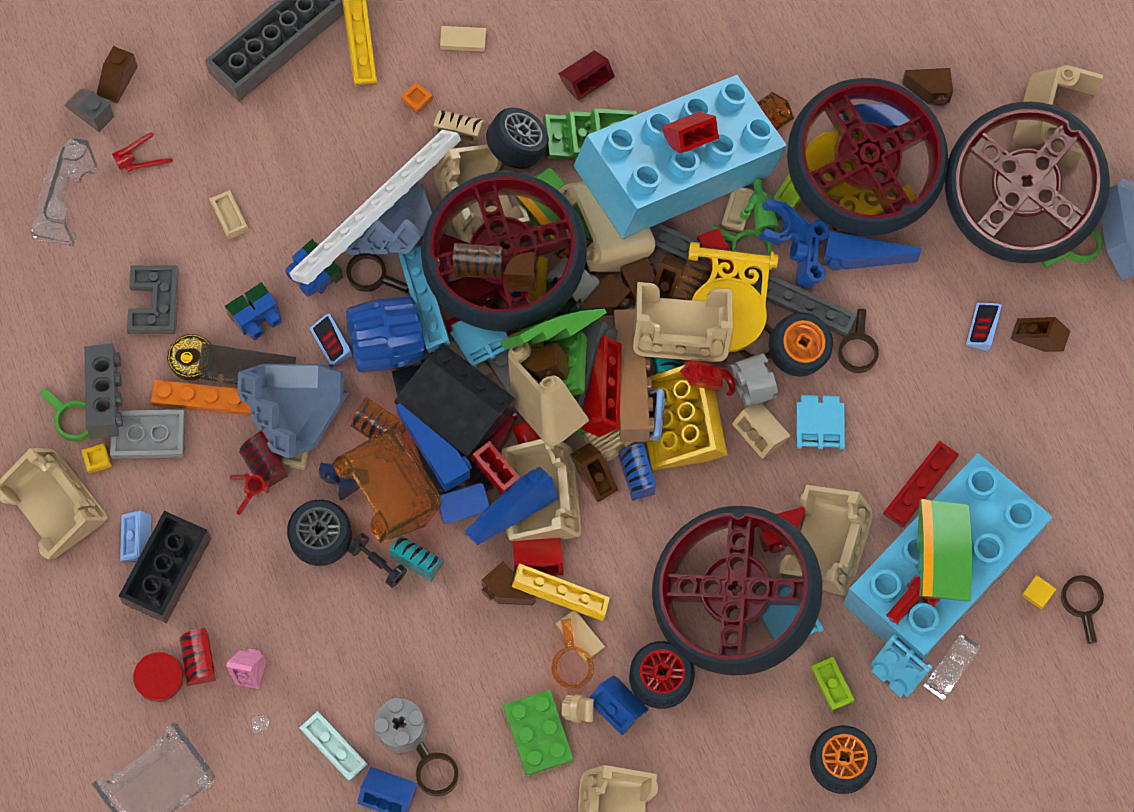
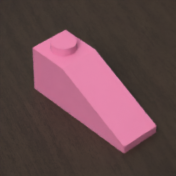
M239 650L227 662L226 667L235 685L259 689L266 659L258 650Z

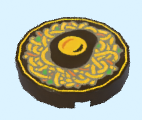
M187 334L177 338L171 344L167 360L170 369L177 377L184 380H197L211 371L215 363V353L211 343L206 338L197 334Z

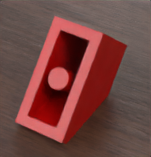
M801 507L777 513L776 515L798 528L804 517L805 508ZM757 528L763 552L777 553L783 551L784 547H787V544L776 535Z

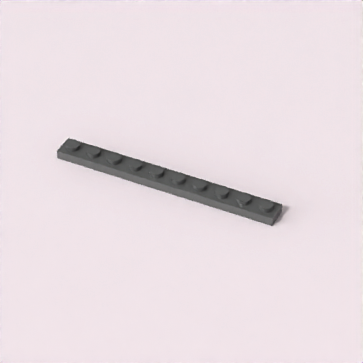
M660 223L650 227L655 239V249L688 261L687 264L712 273L705 257H698V261L688 260L690 242H698L697 240ZM750 268L756 270L759 274L757 283L751 286L761 295L762 273L757 268ZM747 269L744 274L747 278L752 279L753 276L748 275L750 269ZM769 274L767 301L793 313L804 312L813 314L823 320L829 330L845 337L848 336L857 318V314Z

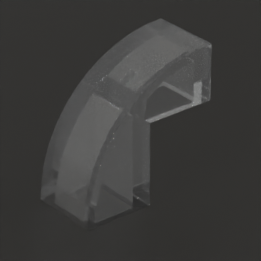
M961 633L923 686L944 700L979 652L981 646Z

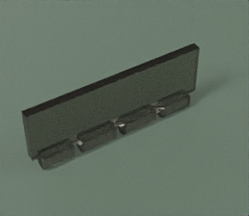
M203 343L198 371H202V380L218 382L219 374H223L222 383L238 385L239 371L261 364H295L296 357Z

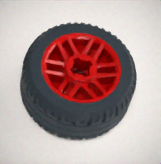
M657 641L642 647L635 654L629 672V682L635 696L645 705L657 709L671 708L683 702L692 689L695 677L694 665L667 641ZM660 672L661 674L666 675V677L663 678V676L658 675V673Z

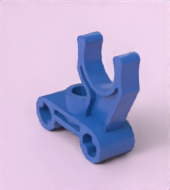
M769 198L763 203L762 207L764 210H772L778 213L783 220L784 228L781 233L765 229L760 233L759 238L762 241H769L776 245L790 239L792 241L789 252L790 259L798 261L796 281L800 287L810 289L825 278V269L817 262L819 243L828 237L829 227L822 220H815L810 224L786 202H779Z

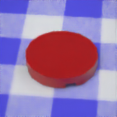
M155 652L144 656L137 663L133 672V682L138 693L150 701L160 702L172 698L180 690L183 681V670L179 662L172 655L164 652Z

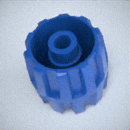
M412 297L378 299L347 309V330L350 336L353 360L358 372L389 370L420 362L424 359L423 332L418 309Z

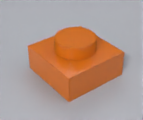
M415 82L401 95V101L416 114L433 100V95L418 82Z

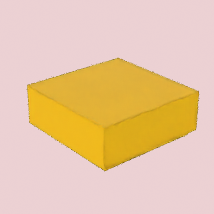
M105 443L81 450L89 474L112 467Z
M1036 575L1021 596L1042 610L1056 591V588Z

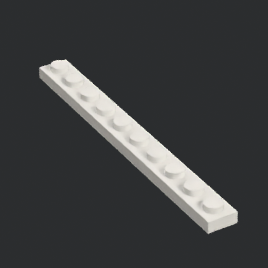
M441 130L289 272L291 278L304 284L313 282L326 267H329L341 253L348 249L349 245L361 237L364 231L377 221L385 211L393 207L394 203L402 195L406 194L433 166L437 165L449 149H454V146L461 141L459 134Z

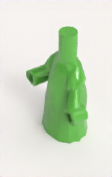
M755 179L753 181L755 193L749 198V204L741 211L740 218L748 219L751 210L754 209L755 234L758 237L765 229L781 233L782 228L778 220L782 219L781 216L772 210H764L762 207L766 200L769 198L773 199V197L764 191L762 180Z

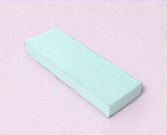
M318 711L299 727L304 735L349 782L368 766L365 760Z

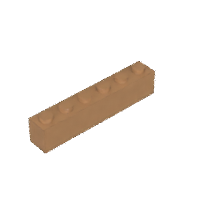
M635 309L614 310V328L618 330L615 341L622 344L620 442L649 441L650 432H654V418H649V412H653V399L648 397V392L651 391V377L646 376V372L650 371V357L640 356L633 349Z

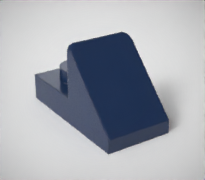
M320 463L319 474L324 482L329 484L341 482L338 492L340 500H343L369 483V474L366 470Z

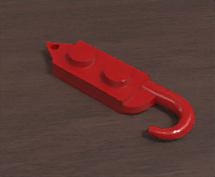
M696 360L684 362L685 366L680 370V373L688 380L690 386L715 391L722 388V378H724L729 386V391L726 394L732 396L735 393V381L728 370Z

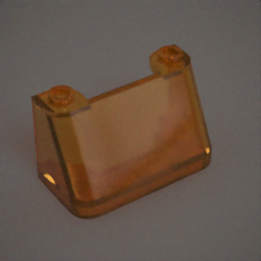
M396 428L386 430L343 453L332 463L336 474L341 478L348 479L353 476L373 508L375 515L372 517L370 527L380 543L425 527L441 506L439 492L402 433Z

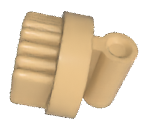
M567 695L562 703V716L565 720H571L575 723H582L583 721L592 722L594 699L586 698L584 695Z

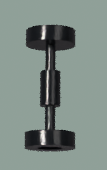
M364 533L359 534L351 542L347 551L351 555L356 556L362 550L368 555V559L380 569H385L390 574L385 583L391 588L395 587L403 579L407 569L400 564L392 570L386 565L387 562L382 557L365 547L369 537Z

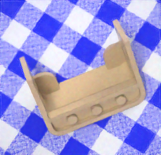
M1069 65L1036 72L1031 75L1028 81L1023 102H1042L1053 105L1057 86L1095 96L1103 75ZM1019 120L1013 134L1012 148L1013 150L1021 148L1040 150L1058 127L1042 121ZM1059 141L1051 144V148L1055 152H1060L1064 149L1063 144ZM1072 146L1057 165L1076 169L1083 150Z

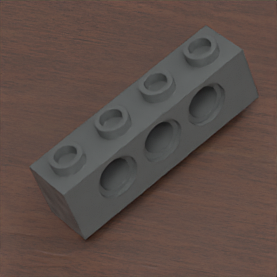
M113 343L84 346L86 428L90 439L119 436V427L123 426L122 413L118 412V406H122L121 392H118V386H122L120 372H117V366H121L120 353L115 352Z

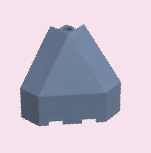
M1122 178L1117 185L1109 188L1107 205L1101 221L1106 250L1123 281L1134 276V182Z
M415 183L406 194L402 195L394 203L393 207L385 211L377 221L364 231L361 237L349 245L346 252L350 255L397 252L409 254L421 246L425 227L432 214L424 184L418 185Z
M261 364L238 372V396L242 402H247L252 411L250 416L258 430H263L269 440L267 445L271 452L287 458L315 449L350 393L343 390L344 372L334 369L333 364Z

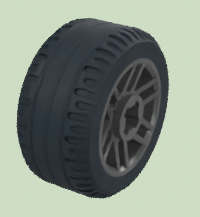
M507 108L499 112L486 132V141L490 151L499 161L513 168L525 169L533 166L548 147L549 138L542 122L532 113L520 108Z
M311 500L299 506L291 515L287 525V537L292 551L300 560L310 565L325 566L336 562L345 555L351 544L352 528L347 514L340 506L328 500Z

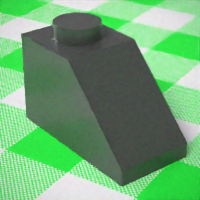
M80 89L65 104L66 108L98 132L114 117L110 104L93 91Z

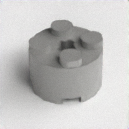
M561 258L547 274L548 283L546 288L548 290H551L562 276L568 258ZM585 269L576 291L568 301L570 309L573 306L580 308L582 303L599 284V280Z
M763 353L730 365L732 376L737 378L738 385L735 386L736 393L739 399H743L746 407L777 398L776 393H778L775 377L773 372H770L768 367L765 366L764 363H767L768 360Z
M393 698L386 702L376 714L374 722L375 731L380 742L388 751L396 754L407 753L411 750H416L417 746L424 741L427 734L426 722L420 708L414 702ZM401 723H404V724H405V727H404V728L399 727V728L397 729V727H396L398 724H401Z

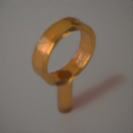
M563 619L561 624L565 648L558 651L554 656L551 671L554 679L561 686L577 689L585 686L591 680L594 673V662L586 650L575 647L571 619ZM569 651H577L583 654L589 666L584 680L574 685L564 682L557 672L559 659Z

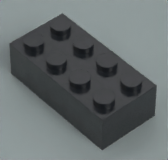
M164 511L119 594L122 603L167 624L211 540L208 530Z

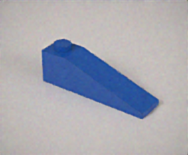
M853 105L863 123H877L892 130L909 121L906 116L889 105ZM839 114L842 120L849 121L847 115Z
M830 231L823 265L833 270H846L918 262L921 248Z
M401 404L396 405L397 415L444 491L446 492L470 478L469 469L472 467L466 456L461 457L453 446Z
M541 467L529 471L526 475L520 477L465 530V534L476 545H479L558 500L552 477Z

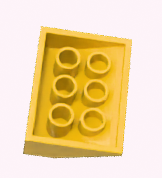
M685 365L650 376L651 391L648 393L663 389L666 396L661 440L647 441L652 470L704 463L727 456L716 392L690 386L688 380L680 373V370Z

